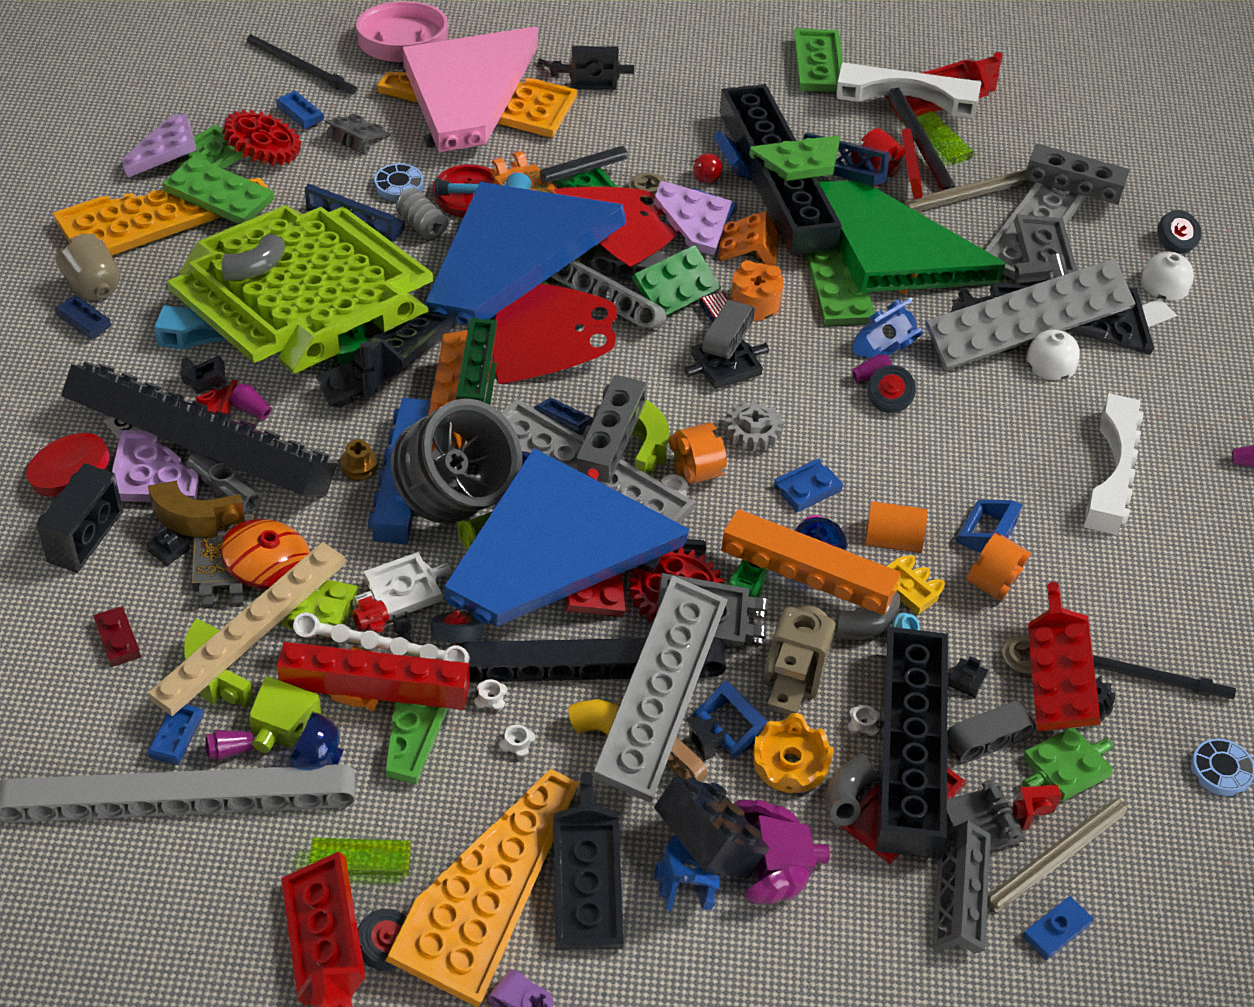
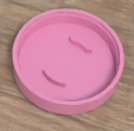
M395 1L379 4L364 11L356 22L357 40L360 49L369 56L384 61L403 62V47L449 39L446 15L438 8L420 2Z

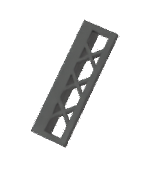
M965 821L947 829L946 842L941 858L938 859L932 948L938 952L958 944L974 954L985 951L991 834L970 821ZM958 838L956 845L950 852L951 840ZM956 863V871L948 881L949 872ZM954 892V900L947 909V901ZM952 922V934L945 937V931Z

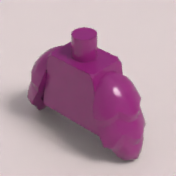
M763 800L735 801L733 804L743 810L744 818L750 825L756 827L762 833L761 838L770 848L756 868L758 883L746 890L743 894L744 898L749 903L769 905L780 900L789 901L806 887L816 864H828L830 859L829 846L827 844H813L810 827L807 824L800 823L797 817L782 805H772Z

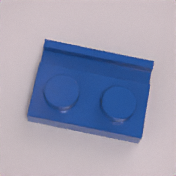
M719 130L713 138L720 147L722 154L730 163L733 171L739 177L744 175L749 180H753L749 173L750 168L744 162L742 153L738 151L737 144L727 135L724 136Z
M818 458L776 478L773 487L781 491L784 499L798 513L841 492L843 483L827 466L824 467Z

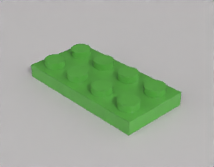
M794 28L793 37L799 91L837 92L838 79L843 62L839 30Z
M194 156L162 183L163 191L237 224L253 219L275 199L273 190Z
M837 249L807 253L806 258L824 326L868 324L870 322L868 317L875 313L869 292H859L848 267L842 260L841 253Z

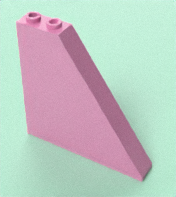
M537 26L403 47V67L439 152L486 145L538 49Z

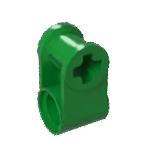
M742 560L737 571L732 575L729 585L749 588L748 596L759 598L767 580L768 569Z

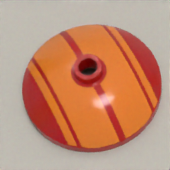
M253 519L237 524L225 535L221 547V558L228 572L238 581L264 590L269 589L310 553L305 539L296 530L284 523L270 519Z

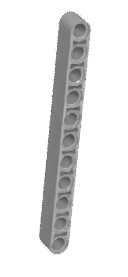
M348 765L17 778L0 781V821L10 823L343 808L355 802V770Z

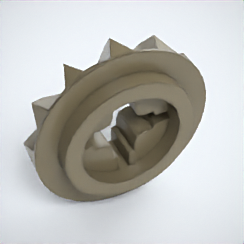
M644 172L630 179L629 188L650 191L656 195L660 182L667 181L658 174ZM641 196V197H640V199H641V198L645 199L646 202H647L648 199H651V198L648 197V196Z
M1019 635L1007 640L1001 655L1005 660V667H1011L1014 670V674L1018 672L1024 673L1027 678L1032 674L1031 657L1026 661H1021V656L1027 654L1028 651L1030 652L1029 636Z

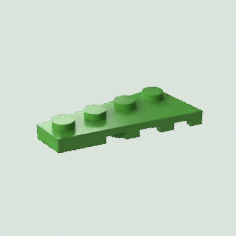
M395 702L386 765V776L388 778L417 785L449 708Z

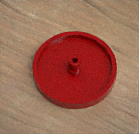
M473 164L451 167L437 177L441 178L442 181L458 184H479L480 182L493 184L494 177L489 168ZM434 182V199L436 204L446 213L464 218L474 194L451 193L450 196L441 195L440 198H436Z
M92 433L71 434L59 438L41 449L30 461L26 476L36 493L43 496L56 497L67 486L71 476L77 473L84 463L105 470L110 458L109 450L98 435Z

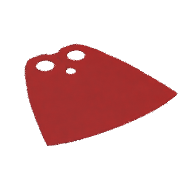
M620 187L554 189L556 194L623 204L626 217L625 225L599 243L630 267L663 248L679 233L676 232L672 225H667L660 221L659 216L666 215L662 209L659 210L655 204L649 206L640 201L641 196H648L654 201L655 194L650 191ZM640 211L647 212L648 216L641 215Z
M537 285L496 313L497 332L493 356L494 363H497L496 375L499 384L558 372L596 359L611 351L616 344V334L612 331V323L617 318L616 305L605 298L560 286ZM604 307L608 314L603 320H595L591 317L593 309ZM578 324L584 326V329L580 332L575 330V326ZM595 334H603L607 341L601 347H594L590 344V338Z

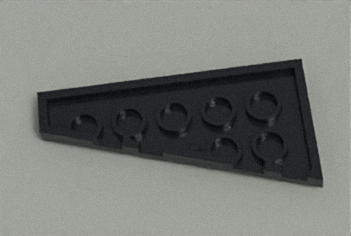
M992 283L989 291L991 299L1035 284ZM1129 288L1136 303L1133 308L1066 330L1149 355L1154 350L1137 288Z

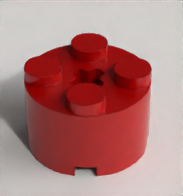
M881 128L868 132L861 139L864 142L861 146L889 152L887 176H895L901 169L899 163L906 149ZM856 151L851 152L850 158L853 163H860L862 159ZM873 156L870 162L875 169L880 170L881 158Z

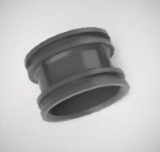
M458 399L443 405L430 415L411 424L400 434L392 451V477L399 495L415 513L433 522L455 523L501 500L522 467V450L514 428L497 409L479 400ZM451 431L459 434L467 441L461 450L450 446ZM432 441L436 447L434 451H432ZM479 462L480 480L467 475L469 463ZM459 486L463 494L455 491L451 487Z

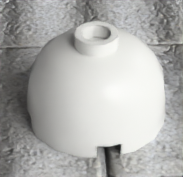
M1158 253L1146 264L1142 272L1141 284L1154 297H1158L1160 294L1167 296L1166 300L1169 301L1180 300L1188 295L1194 279L1192 265L1189 260L1178 253Z
M1046 330L1039 333L1031 341L1026 353V363L1028 365L1029 362L1033 367L1032 372L1044 379L1056 381L1061 380V376L1069 375V378L1077 370L1080 349L1076 340L1070 334L1062 330Z

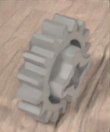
M752 399L751 404H747L743 400L741 401V407L734 404L732 405V411H727L724 430H727L726 437H733L732 444L741 443L742 449L751 446L753 451H756L757 447H761L765 451L768 444L776 446V441L782 438L784 421L781 420L782 414L775 413V406L767 408L765 401L758 405L756 400Z

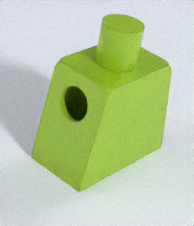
M266 676L249 716L251 732L256 736L252 742L254 748L262 753H269L274 743L288 748L293 747L320 717V696Z

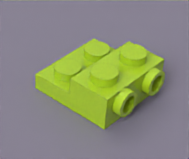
M332 580L325 581L281 620L282 626L294 630L293 623L295 618L305 612L315 615L320 623L333 626L337 624L346 625L355 603L354 596H358V586Z

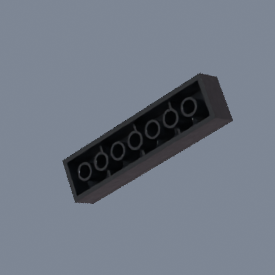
M897 627L887 628L882 653L875 851L940 859L947 838V633Z

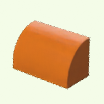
M871 501L867 517L865 545L922 553L928 509Z

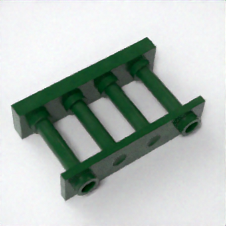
M470 318L456 400L474 399L491 405L497 363L492 362L497 320Z

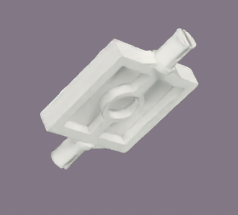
M416 552L364 571V579L370 591L354 596V602L358 605V600L368 596H372L373 600H382L387 607L389 620H392L394 614L397 618L405 615V611L411 613L441 602L442 592L436 584V579L451 575V568L448 563L431 568L424 563L420 554Z

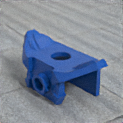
M912 298L903 303L898 299L886 307L888 309L887 312L883 313L882 310H879L868 317L870 322L860 329L852 346L856 356L874 357L877 354H887L890 356L898 349L902 350L912 344L918 337L924 334L920 327L917 329L916 319L913 314L904 308L913 301ZM883 326H889L893 329V339H888L883 335Z
M673 835L668 846H665L662 862H657L654 872V880L659 882V897L663 898L666 910L672 911L678 883L696 885V893L702 910L713 909L715 904L714 894L719 889L720 876L704 872L676 835ZM683 864H692L697 866L698 869L689 868Z

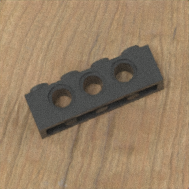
M1036 143L1029 159L1024 179L1119 205L1130 169Z
M614 375L611 384L605 386L603 401L601 405L596 406L593 415L594 421L591 426L588 425L586 427L584 443L582 447H577L574 455V463H577L579 472L586 475L589 469H596L599 472L597 480L606 483L611 482L647 401L646 382Z

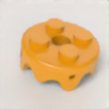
M792 713L782 721H769L764 726L760 735L755 737L752 753L753 765L761 780L778 791L786 793L808 792L820 785L828 775L834 748L830 747L826 733L822 728H810L802 714ZM786 754L796 755L800 760L791 763L786 761L783 756Z

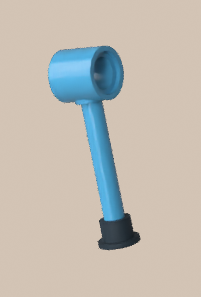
M512 173L508 176L503 186L530 190L531 180L525 174ZM436 178L435 196L440 198L441 195L450 196L451 193L475 194L479 184H458Z

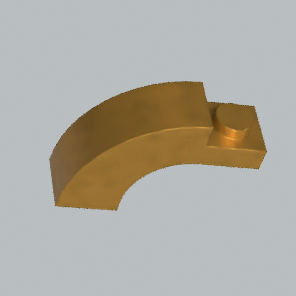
M177 480L148 485L151 506L155 516L164 526L179 534L192 537L218 536L217 527L239 524L245 521L241 494L212 500H196L184 495L180 491Z

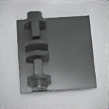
M350 114L347 117L336 116L335 119L325 120V123L331 125L327 129V135H329L330 139L346 145L359 153L369 152L371 146L368 143L370 139L391 135V133L383 130L381 125L364 121L362 116L357 114Z
M993 779L983 782L982 790L947 799V816L952 826L970 821L991 834L990 851L1026 841L1000 785L995 783Z

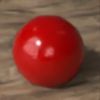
M705 153L698 156L695 160L693 174L698 181L709 184L717 181L722 175V162L716 155Z

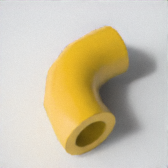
M600 699L576 702L569 705V718L574 730L578 734L597 730L604 732L608 736L619 705Z

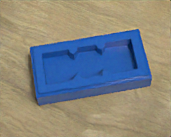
M296 90L276 99V106L304 129L324 120V114Z
M185 705L173 716L167 713L147 751L148 757L179 766L204 716L203 709Z
M1068 896L1029 927L1022 937L1047 961L1092 924L1094 918L1071 896Z

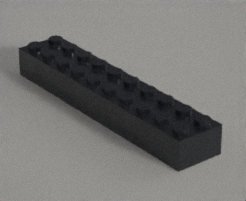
M760 84L721 89L719 113L733 141L737 144L738 151L742 153L744 162L749 166V173L790 255L838 249L842 224L817 178L810 177L786 181L775 171L766 168L764 160L759 157L753 159L749 155L750 147L797 141L768 86Z
M84 362L83 365L71 364L61 394L62 397L300 495H327L338 464L329 460V454L318 450H313V452L304 450L305 445L297 441L289 440L286 442L279 440L281 435L275 432L255 430V424L240 420V423L231 420L232 415L222 411H216V413L208 411L209 406L196 401L189 403L184 401L185 396L170 391L168 394L161 392L162 387L149 382H145V384L137 382L138 377L131 374L122 373L120 375L114 373L115 368L102 363L95 365L89 362Z

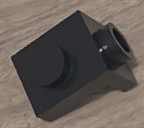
M218 355L198 365H194L188 357L182 359L181 379L186 385H190L196 393H199L225 381V362Z

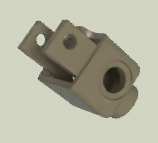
M801 606L800 608L786 607L783 610L771 640L764 670L765 684L773 687L767 704V710L789 716L792 713H798L803 697H816L828 662L835 631V621L829 618L821 609L814 606ZM786 662H792L794 665H788ZM778 699H783L786 703H781Z

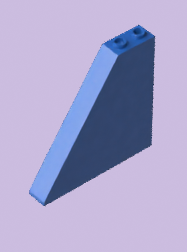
M480 182L426 299L429 312L455 316V322L463 325H469L470 318H492L496 313L624 226L626 217L623 204Z
M534 448L446 583L444 599L453 608L458 610L464 609L472 613L479 622L483 624L490 623L497 627L683 547L690 529Z

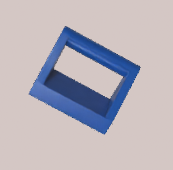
M977 500L959 531L956 541L981 553L994 533L997 532L1009 538L1018 522L1023 504L1013 500ZM983 513L1001 520L994 533H972Z
M725 680L693 713V717L700 716L702 721L710 719L709 714L730 701L753 725L737 743L726 733V742L721 746L733 758H736L754 746L755 737L760 735L768 721L734 686ZM718 725V728L711 732L717 734L723 731V729Z

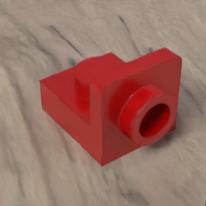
M1058 785L1020 788L1017 799L1013 801L1012 810L1015 818L1019 819L1021 830H1029L1034 814L1043 816L1055 812L1061 797Z

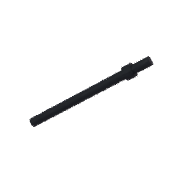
M252 34L247 37L248 43L328 82L330 87L336 90L342 89L352 95L356 93L357 87L345 81L342 76L322 70Z
M1093 655L1095 668L1194 690L1196 694L1209 697L1211 694L1233 700L1235 698L1236 688L1213 683V679L1204 677L1195 679Z

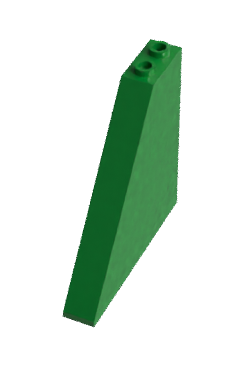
M857 181L819 182L842 224L837 251L841 253L842 260L848 267L860 293L906 290V288L907 290L1000 283L1006 265L1003 260L877 188Z

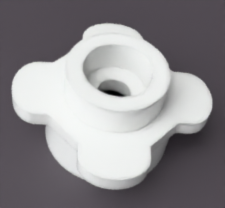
M486 680L477 685L479 693L474 703L478 708L488 707L495 710L504 708L505 702L503 697L507 693V687L496 680Z
M861 705L850 710L849 714L852 717L851 722L848 723L850 732L866 733L868 736H875L878 733L876 723L880 719V714L875 709L867 705Z
M522 725L509 726L506 728L504 740L499 742V748L503 752L511 751L516 753L518 757H525L529 753L528 747L530 743L535 741V734Z

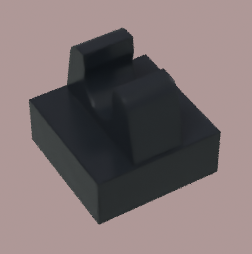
M161 526L154 531L153 539L146 543L147 551L166 566H169L189 551L188 542L169 528L166 529L165 526Z
M972 656L969 657L968 661L960 658L949 679L948 686L976 698L989 670L981 667V660Z
M700 716L689 721V738L703 759L706 761L716 756V749L726 742V732L724 730L717 734L711 732L718 728L717 719L710 718L702 721Z

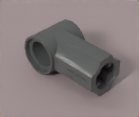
M1062 254L1048 255L1040 261L1016 263L1014 267L1016 284L1036 285L1067 274Z

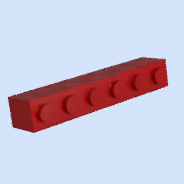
M284 642L277 663L279 681L312 693L465 710L470 686L469 663Z

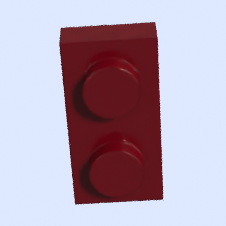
M123 606L93 615L111 667L141 658L139 647Z

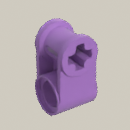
M509 969L488 996V1001L493 1007H553L554 1005L552 995L547 990L542 989L528 980L523 974L513 969Z

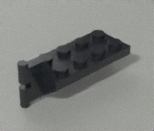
M426 312L385 332L381 329L369 340L360 343V347L354 351V362L364 370L362 372L363 395L365 397L374 396V390L379 385L404 370L442 338L443 334L448 333L454 328L455 316Z
M584 772L580 776L577 806L553 813L555 950L623 949L619 813L594 805L593 775L589 772Z

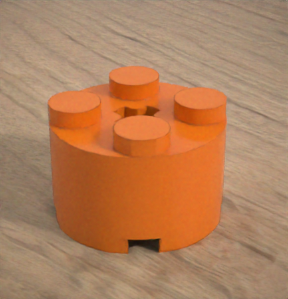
M752 261L742 262L741 267L734 272L732 277L730 300L754 306L755 315L753 321L765 320L766 316L773 314V317L778 313L781 305L784 285L781 269L777 266H769Z
M711 422L677 430L674 435L668 437L669 446L674 452L676 459L673 465L676 475L683 477L688 484H695L725 474V472L721 471L722 468L727 467L724 443L721 436L715 437L712 430H716V427Z
M996 532L980 553L981 556L977 563H974L966 581L1002 602L1010 590L1011 584L1015 583L1020 576L1024 565L1032 553Z

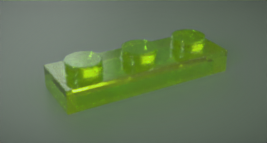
M934 111L917 116L932 145L952 165L972 159L973 150Z
M312 837L309 865L340 851L346 856L349 874L409 876L412 845L410 840Z

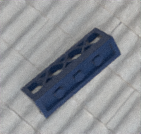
M805 133L803 140L807 138H822L824 136ZM839 141L838 150L841 156L836 159L833 176L872 186L886 182L889 152ZM853 151H856L862 159L858 164L853 163L849 156ZM873 156L881 158L880 170L875 169L871 164L870 159Z
M309 183L304 188L307 211L322 207L326 211L331 212L344 206L392 243L405 230V221L395 218L394 215Z

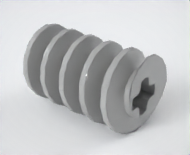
M406 189L398 197L396 202L397 213L424 239L432 240L438 238L449 225L447 216L443 215L418 189Z

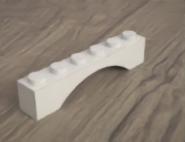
M842 62L836 99L861 102L868 98L888 95L890 89L898 87L904 95L930 101L945 109L951 115L975 118L981 82Z
M1108 393L1102 411L1099 430L1107 439L1112 449L1115 471L1104 483L1093 489L1086 509L1085 528L1117 535L1121 524L1126 525L1130 509L1125 508V505H1129L1133 489L1128 488V485H1132L1135 476V469H1132L1131 465H1135L1138 450L1134 449V446L1137 447L1141 431L1136 430L1140 428L1143 419V412L1139 411L1141 400Z

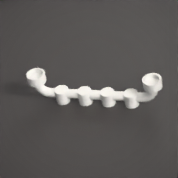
M307 612L299 614L293 623L295 632L304 638H311L317 634L330 637L342 644L347 642L362 644L364 648L369 650L380 648L389 650L396 655H411L469 663L468 652L460 646H451L445 651L433 644H425L423 646L409 643L408 640L402 637L391 639L382 637L374 631L360 632L351 630L343 624L333 626L320 623L315 615Z

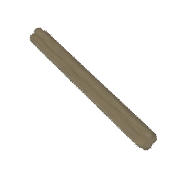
M1026 170L926 194L920 199H906L903 201V204L919 212L1029 184L1031 180L1024 179Z
M1119 798L1113 799L991 892L987 898V906L993 912L1001 911L1123 817L1128 809L1127 805Z

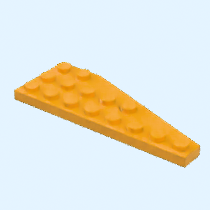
M386 72L377 84L378 93L418 103L406 72ZM525 78V82H519L497 124L553 138L576 100L577 90L537 79Z

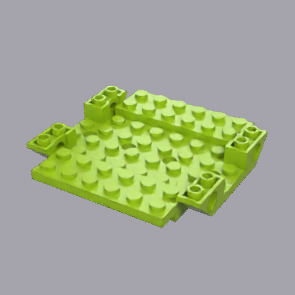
M284 205L197 241L180 269L179 276L168 280L167 285L169 291L253 363L262 361L281 351L278 356L279 362L295 374L340 353L338 335L341 333H345L369 321L385 332L428 312V307L409 294V292L433 282V272L344 206L331 212L319 207L302 214ZM269 234L276 235L284 241L285 252L275 267L266 273L250 279L224 280L222 273V258L224 254L243 253L257 247L263 236Z

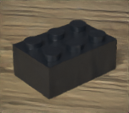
M84 463L77 473L71 476L64 490L56 495L53 504L46 513L39 517L36 525L47 563L75 573L81 570L123 513L115 473Z
M673 777L654 805V809L704 872L749 879L770 849L761 838L762 833L756 827L749 824L744 818L743 810L729 800L726 796L727 791L721 785L715 782L710 784L699 782L694 778L683 779Z

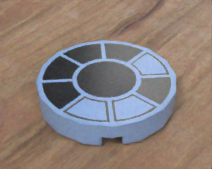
M387 165L375 175L376 191L384 199L397 202L400 194L406 189L416 188L420 193L422 192L423 175L420 170L411 165Z
M1220 738L1207 740L1198 746L1191 758L1193 775L1194 773L1199 778L1198 782L1203 788L1214 794L1227 797L1234 796L1235 793H1240L1241 791L1243 793L1249 788L1254 779V762L1251 755L1243 747L1232 741Z

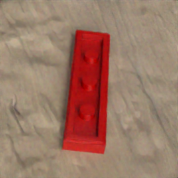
M906 128L902 129L901 132L903 145L906 149L905 157L914 200L923 198V190L911 129Z

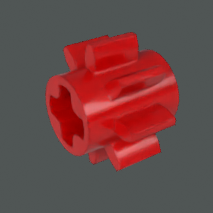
M372 596L358 600L357 609L352 610V617L359 631L382 632L385 626L384 622L389 621V613L382 600H373Z

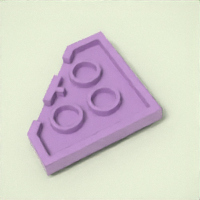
M186 113L170 116L122 159L123 169L127 177L197 150L190 121Z
M661 181L655 195V206L666 213L668 222L676 232L683 234L686 238L685 243L689 248L696 245L700 252L715 255L732 201Z
M121 430L112 473L116 475L121 501L151 502L148 485L176 480L180 491L184 495L192 499L197 498L199 476L193 469H188L181 463V458L167 446H162L157 441V437L152 433L138 430Z

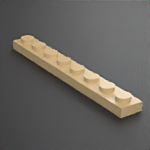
M322 542L148 692L150 701L173 716L345 565V556Z

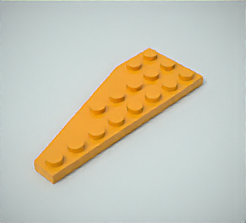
M261 178L247 179L268 188ZM163 189L150 191L148 195L134 196L133 193L124 194V198L118 199L102 196L53 212L54 221L70 244V239L75 236L94 234L96 238L105 242L111 255L222 217L167 193Z
M553 769L547 771L518 802L512 805L430 887L415 899L385 961L475 1007H479L553 843V813L568 809L579 783Z

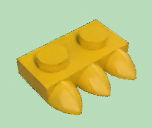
M902 556L887 567L901 572L897 588L900 601L914 613L920 615L938 601L945 582L942 579L926 582L930 574V568L921 567L911 570L915 564V556Z

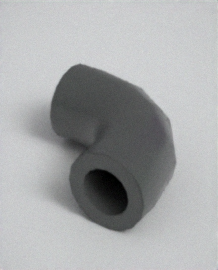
M269 234L263 236L257 247L243 253L224 254L222 258L224 280L250 279L266 273L275 267L285 252L284 241L276 235Z
M898 592L893 597L885 615L867 609L860 611L840 609L835 639L865 640L881 634L892 624L893 618L897 615L900 607V595Z
M863 753L855 756L840 767L828 782L824 802L828 816L836 825L847 826L857 820L861 810L860 804L856 800L857 796L863 789L878 780L873 767Z

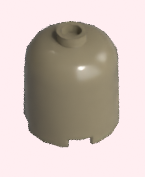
M81 234L71 238V244L64 250L60 248L55 257L59 270L80 298L98 301L108 297L119 285L120 271L105 242L96 238L94 234Z

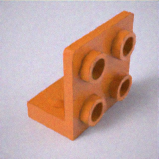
M768 212L752 214L749 217L738 221H731L724 225L718 253L720 261L755 250L757 257L762 259L764 264L769 266L776 265L780 233Z

